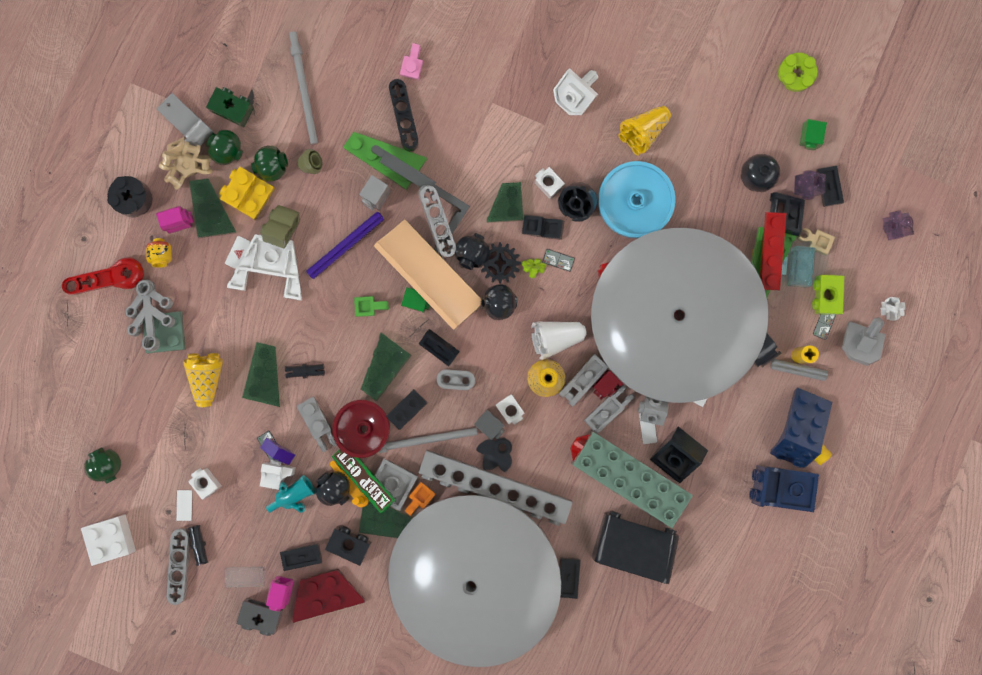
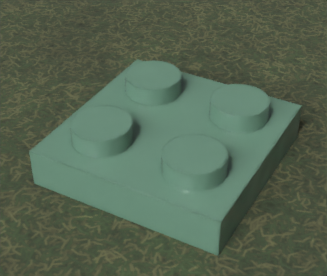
M181 311L164 313L175 319V324L171 328L163 326L161 321L153 316L155 337L159 339L160 346L153 352L145 350L147 354L186 350L183 314ZM145 320L143 322L144 337L147 336Z

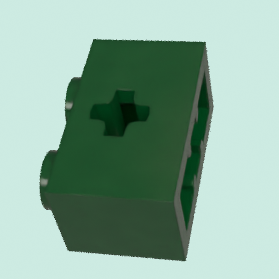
M216 87L206 108L210 112L244 128L254 109L250 104V100L241 95L239 98L234 96V92L225 87L222 89Z

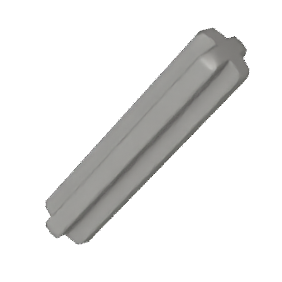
M777 359L771 362V369L822 381H825L828 377V371Z

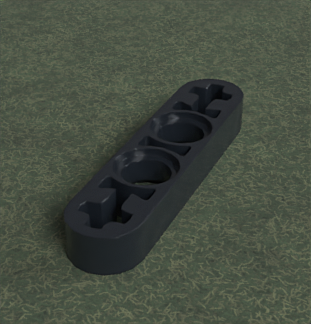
M394 79L389 83L390 98L402 147L410 152L418 147V135L406 85L401 79ZM395 85L399 86L401 97H397ZM399 102H404L407 108L400 111L396 108V105ZM403 120H409L411 126L409 128H402L400 123ZM408 133H410L411 140L414 141L412 146L406 143Z

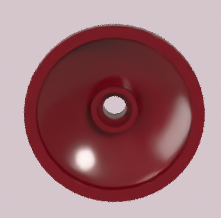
M355 400L344 405L338 411L333 421V437L337 446L345 454L355 458H366L378 453L387 443L390 434V423L385 411L376 403L368 400ZM364 425L367 427V431L365 433L362 432V427Z

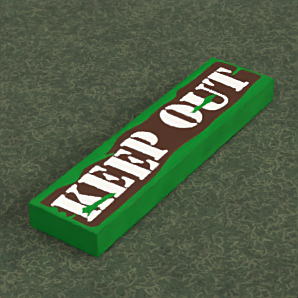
M341 449L332 456L381 514L396 501L360 458L349 456Z

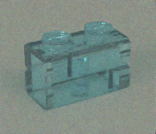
M803 246L791 248L787 286L800 288L812 286L811 276L813 275L815 248Z

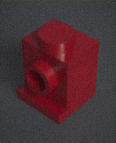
M609 370L592 386L595 389L593 393L602 400L606 396L611 397L617 391L615 387L617 385L621 387L623 383Z

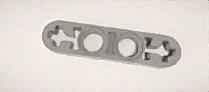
M423 185L419 189L418 194L437 250L441 255L451 257L456 251V245L437 190L431 185ZM426 189L432 191L430 198L433 202L436 200V203H430L429 199L423 196L426 193ZM432 207H438V216L431 217L429 215ZM438 225L445 226L444 234H436L435 230ZM439 239H445L446 243L451 245L449 252L442 250L445 245L442 240L438 241Z
M184 528L173 531L170 539L167 600L173 605L183 602L187 593L190 534ZM180 532L182 533V536H185V539L181 540V546H185V548H175V546H178L180 540L176 538V535H179ZM177 551L184 554L182 562H178L174 558ZM175 571H180L183 574L181 581L174 580L173 573ZM182 584V587H178L177 591L181 597L175 600L176 598L172 594L176 592V586L172 587V585Z

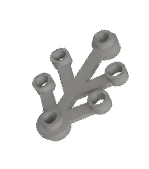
M142 280L136 286L137 297L125 311L127 317L136 318L128 326L127 333L134 337L140 335V326L145 320L147 336L142 340V347L153 352L160 346L159 339L155 337L153 316L160 320L163 326L168 328L174 326L175 319L152 306L151 298L159 302L160 307L167 310L173 306V301L156 292L155 284L152 281ZM143 302L144 307L139 313L138 307Z

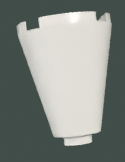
M537 321L531 325V328H535V333H531L536 354H541L540 360L547 359L582 342L587 335L585 326L581 325L580 322Z

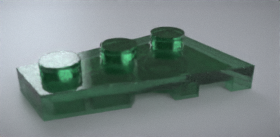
M209 178L189 181L198 238L237 233Z
M381 332L361 390L375 401H378L412 355Z
M256 342L242 398L280 407L275 346Z
M369 501L367 506L362 507L359 533L398 538L413 518L391 507L381 514Z

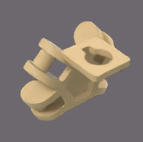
M184 137L167 145V151H164L162 157H164L163 161L159 164L161 169L169 171L164 181L173 184V188L176 190L181 187L185 178L196 173H212V168L209 165L211 162L210 156L199 155L201 146L189 145V142L184 141ZM175 172L181 175L178 179L174 177Z

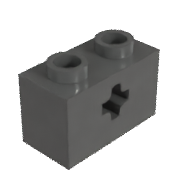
M488 409L474 423L491 440L494 437L498 439L505 431L503 429L505 425Z
M246 598L242 603L236 624L241 625L242 629L259 630V633L262 635L271 636V634L274 635L278 630L284 609L273 611L264 602ZM259 614L261 615V619H263L261 622L258 621L259 618L257 616Z

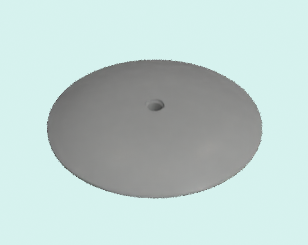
M669 228L643 235L625 246L614 256L597 283L592 302L591 321L597 348L609 369L618 379L644 396L665 402L685 403L715 396L734 385L747 373L763 347L767 333L769 313L762 281L756 269L740 250L723 238L709 232L691 228ZM676 310H682L685 313L682 321L675 320L674 312Z
M475 495L456 496L428 506L418 513L403 529L390 558L389 590L393 606L401 623L422 647L432 654L455 664L471 667H489L510 662L522 656L545 636L558 610L561 596V575L557 557L548 538L525 513L510 504L494 498ZM468 581H473L477 587L469 586Z

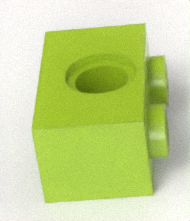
M816 276V279L813 281L815 298L812 301V308L815 310V314H843L844 276ZM825 290L831 293L829 300L824 297Z

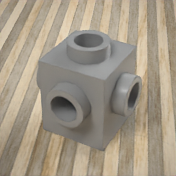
M645 396L644 402L640 401L638 412L641 413L640 421L663 426L668 414L669 402Z

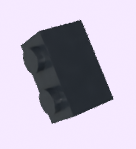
M678 426L667 436L650 460L680 484L702 464L708 450Z

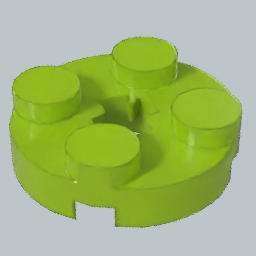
M804 53L788 55L778 68L780 82L782 81L787 90L793 92H801L809 88L816 80L818 73L815 59ZM799 68L802 71L800 77L793 73V69Z

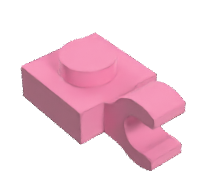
M413 43L410 57L404 56L400 76L419 80L423 60L418 59L421 50L420 45Z

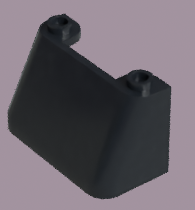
M610 511L608 514L604 512L591 557L599 564L669 584L679 535L676 534V530L670 528L660 531L621 518L620 513Z

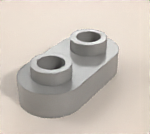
M442 370L437 375V383L444 389L469 390L475 384V377L468 371ZM446 375L450 377L448 383L443 381V377ZM464 377L469 378V383L466 385L462 383Z

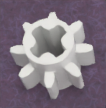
M889 297L885 302H881V315H886L887 320L895 321L905 315V302L900 303L899 298Z

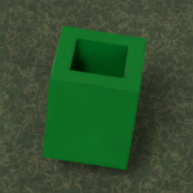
M806 120L802 126L799 145L805 146L807 150L820 148L824 143L827 122Z
M406 287L401 306L425 313V309L429 310L430 305L415 289Z

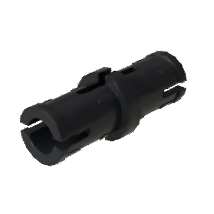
M307 363L302 364V366H285V372L293 371V373L285 374L286 379L295 377L306 379L308 376H325V370L317 371L318 369H324L325 366L324 364L307 365Z
M200 525L188 528L192 542L190 547L194 551L196 566L209 563L204 547L206 542H203Z

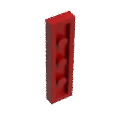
M765 212L760 279L765 290L780 291L787 213Z

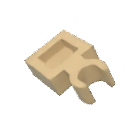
M803 228L801 231L805 232L807 237L799 236L798 240L810 242L809 249L823 255H828L835 237L820 230H816L812 234L809 229Z

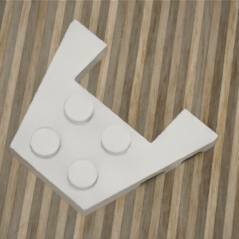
M255 234L231 281L227 284V288L245 291L249 272L287 278L284 298L302 301L294 241L290 240L283 249L263 242L262 235Z

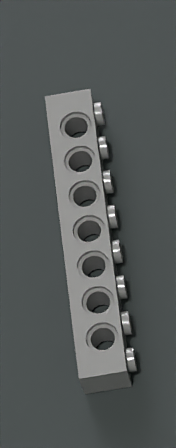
M426 450L419 470L422 478L432 481L434 478L440 480L439 484L446 487H451V485L459 487L458 491L469 494V491L477 493L476 496H485L503 501L522 512L524 510L531 512L532 517L542 519L543 516L548 518L550 523L560 526V523H566L573 503L572 500ZM438 464H442L446 468V472L442 475L437 474L435 471V466ZM455 471L463 472V480L456 481L453 478V473ZM474 477H479L482 480L480 487H474L471 484V480ZM494 483L498 484L501 488L496 494L491 493L489 490L490 485ZM516 490L519 493L518 498L515 500L509 499L507 496L508 492ZM533 496L537 499L534 506L526 504L528 497ZM547 503H553L555 509L553 512L548 513L544 510V506Z

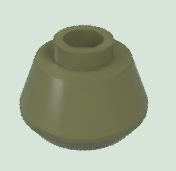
M306 149L298 158L299 169L308 174H318L321 171L323 162L320 154L313 149Z

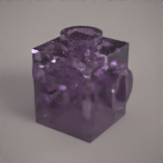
M811 170L796 175L794 194L802 196V199L806 200L825 194L826 175Z
M901 210L889 213L890 217L883 218V230L887 234L888 241L914 235V223L909 212L901 213Z

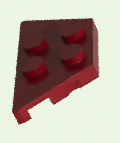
M339 569L304 578L299 583L292 621L295 623L365 603V598L355 590L350 581L346 580Z

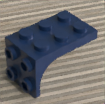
M797 387L793 393L784 430L776 445L771 449L770 454L779 460L790 462L796 467H807L821 454L833 402Z
M756 465V469H753L752 472L754 485L750 489L749 499L752 504L759 507L772 506L814 512L819 474Z

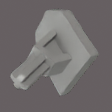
M880 317L874 318L868 328L851 321L847 323L842 349L848 359L866 366L880 360L885 340V334L880 333L885 322Z

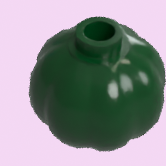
M220 130L217 134L212 133L206 144L209 148L208 154L210 158L219 165H228L235 160L239 161L243 154V151L240 150L241 142L239 137L230 130Z
M267 145L256 152L251 167L254 174L258 173L263 180L271 182L279 180L286 172L285 167H288V160L284 152H280L275 146Z
M101 447L88 454L90 459L84 463V471L88 478L95 482L105 481L106 484L117 479L115 475L121 468V459L115 451L111 449L104 451Z

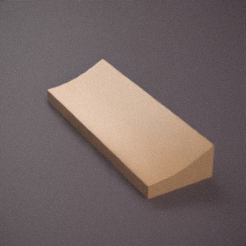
M405 219L374 245L453 330L481 306V298Z

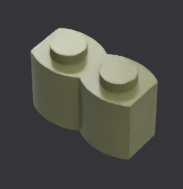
M278 205L275 210L272 209L269 214V221L262 225L260 231L263 242L284 249L298 227L300 212Z

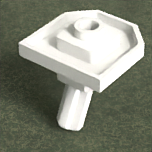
M569 68L553 89L555 102L569 115H582L598 95L590 87L598 79L597 72L590 70L581 79Z

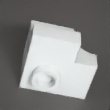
M270 459V462L262 464L260 486L279 490L280 483L287 476H293L296 467L281 465L282 462Z

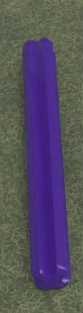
M379 212L374 213L306 271L312 279H315L383 222L384 217Z

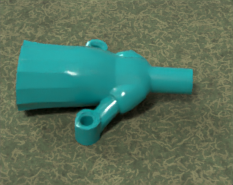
M302 475L300 479L287 487L285 482H281L279 491L275 495V501L266 506V509L271 513L279 507L293 508L299 513H303L305 505L303 503L296 504V502L316 494L315 487L305 475Z

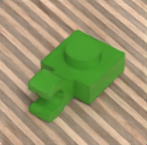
M374 296L354 297L355 317L375 316V310H389V302H375Z

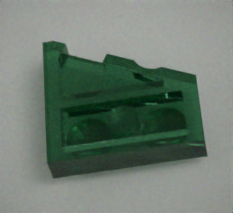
M521 182L502 183L487 217V223L523 221Z

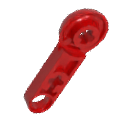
M131 257L122 258L110 268L66 278L62 282V289L69 295H78L112 286L132 289L142 281L144 270L141 263ZM126 269L132 271V275L129 274L130 278L124 276ZM89 278L95 281L92 283V286L81 284V282H88ZM74 281L77 287L74 291L70 292L67 285L69 282Z

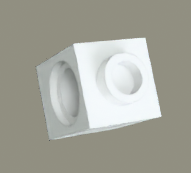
M550 167L546 170L544 168L535 175L537 178L535 179V184L549 199L557 194L565 185ZM545 178H551L554 184L552 186H546L543 183V180Z
M512 394L496 404V407L508 424L512 422L515 425L523 419L522 415L525 413ZM513 405L516 407L517 411L514 416L506 414L505 409L507 406Z
M199 468L191 474L193 478L188 481L202 500L208 498L222 487L208 468L203 470ZM202 477L207 479V487H203L200 484Z

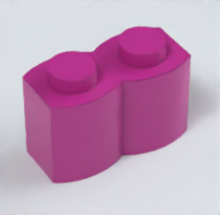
M181 206L156 213L160 228L169 234L193 226L194 218L191 211L188 212Z
M276 576L271 581L266 605L269 606L270 610L280 611L289 604L294 585L293 579Z

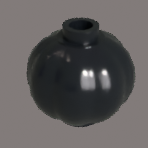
M474 233L473 236H464L457 242L455 256L460 261V266L473 270V268L482 267L489 259L490 249L482 235Z
M503 284L491 286L486 290L484 297L481 298L482 309L493 320L509 318L518 303L516 295L508 286Z
M326 471L317 479L316 496L322 504L326 506L340 504L342 506L349 500L350 484L344 473L340 471L329 473Z

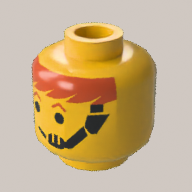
M162 238L153 239V242L146 245L147 262L155 268L166 267L172 261L171 244L165 242Z

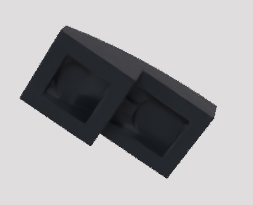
M524 215L522 234L562 240L564 221Z

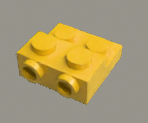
M239 166L238 169H233L229 176L231 181L228 186L224 185L220 190V200L256 220L275 188Z

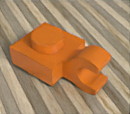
M420 482L410 494L409 498L413 501L405 509V512L411 516L418 506L424 509L436 493Z

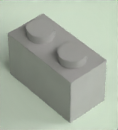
M371 175L359 195L364 206L372 211L374 208L380 210L391 190L387 184Z

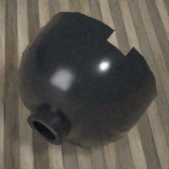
M756 154L748 158L743 164L741 180L744 186L753 192H766L772 189L778 182L780 166L772 156Z
M574 182L566 186L558 198V205L562 214L565 217L572 218V221L575 222L587 220L596 210L598 203L594 189L583 182Z

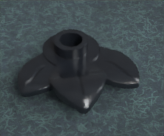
M499 438L496 441L487 439L476 448L477 452L484 454V470H492L499 466L503 472H506L511 467L512 458L510 453L512 451V444L508 439ZM500 444L506 445L504 451L499 450Z

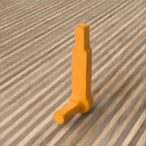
M335 460L331 461L329 465L334 471H340L347 476L350 484L349 494L353 497L352 503L358 507L367 506L369 504L368 498Z

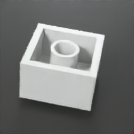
M126 514L81 528L91 566L129 555L136 551Z

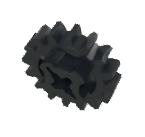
M499 242L498 247L491 244L490 255L496 251L497 255L483 264L484 268L481 269V273L486 272L485 278L491 277V283L498 280L499 284H501L504 279L509 283V277L515 279L514 272L520 271L516 268V266L521 265L520 261H516L520 255H514L515 248L509 250V244H506L505 247H502L501 242ZM504 252L508 253L511 256L512 260L507 259L504 256ZM499 255H501L502 262L506 263L502 265L501 272H499L498 265L495 264L498 262ZM488 267L493 268L497 272V275L491 273ZM512 267L511 271L504 275V271Z

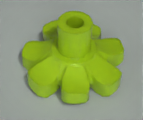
M535 258L534 261L533 259L522 261L523 270L529 272L530 278H536L538 272H545L546 264L541 263V259Z

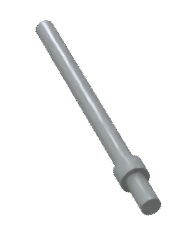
M290 32L291 56L294 57L310 144L314 145L318 144L301 58V55H303L302 48L299 46L297 32Z
M470 428L387 442L379 453L387 452L390 449L477 435V429Z

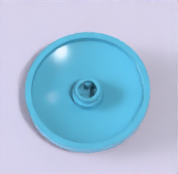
M641 161L627 162L614 168L605 177L598 194V207L604 222L610 229L621 236L638 239L643 235L661 230L668 223L675 208V191L668 176L655 165Z

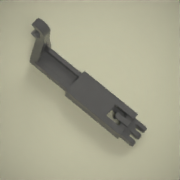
M374 145L371 151L381 157L379 163L420 188L423 185L433 186L440 198L459 209V212L455 211L448 224L453 234L470 206L435 185L436 182L379 146ZM435 245L434 250L438 253L437 247Z

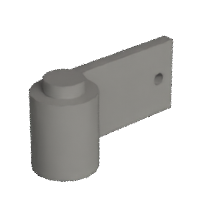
M173 93L157 108L186 137L184 141L189 142V145L201 146L214 133Z

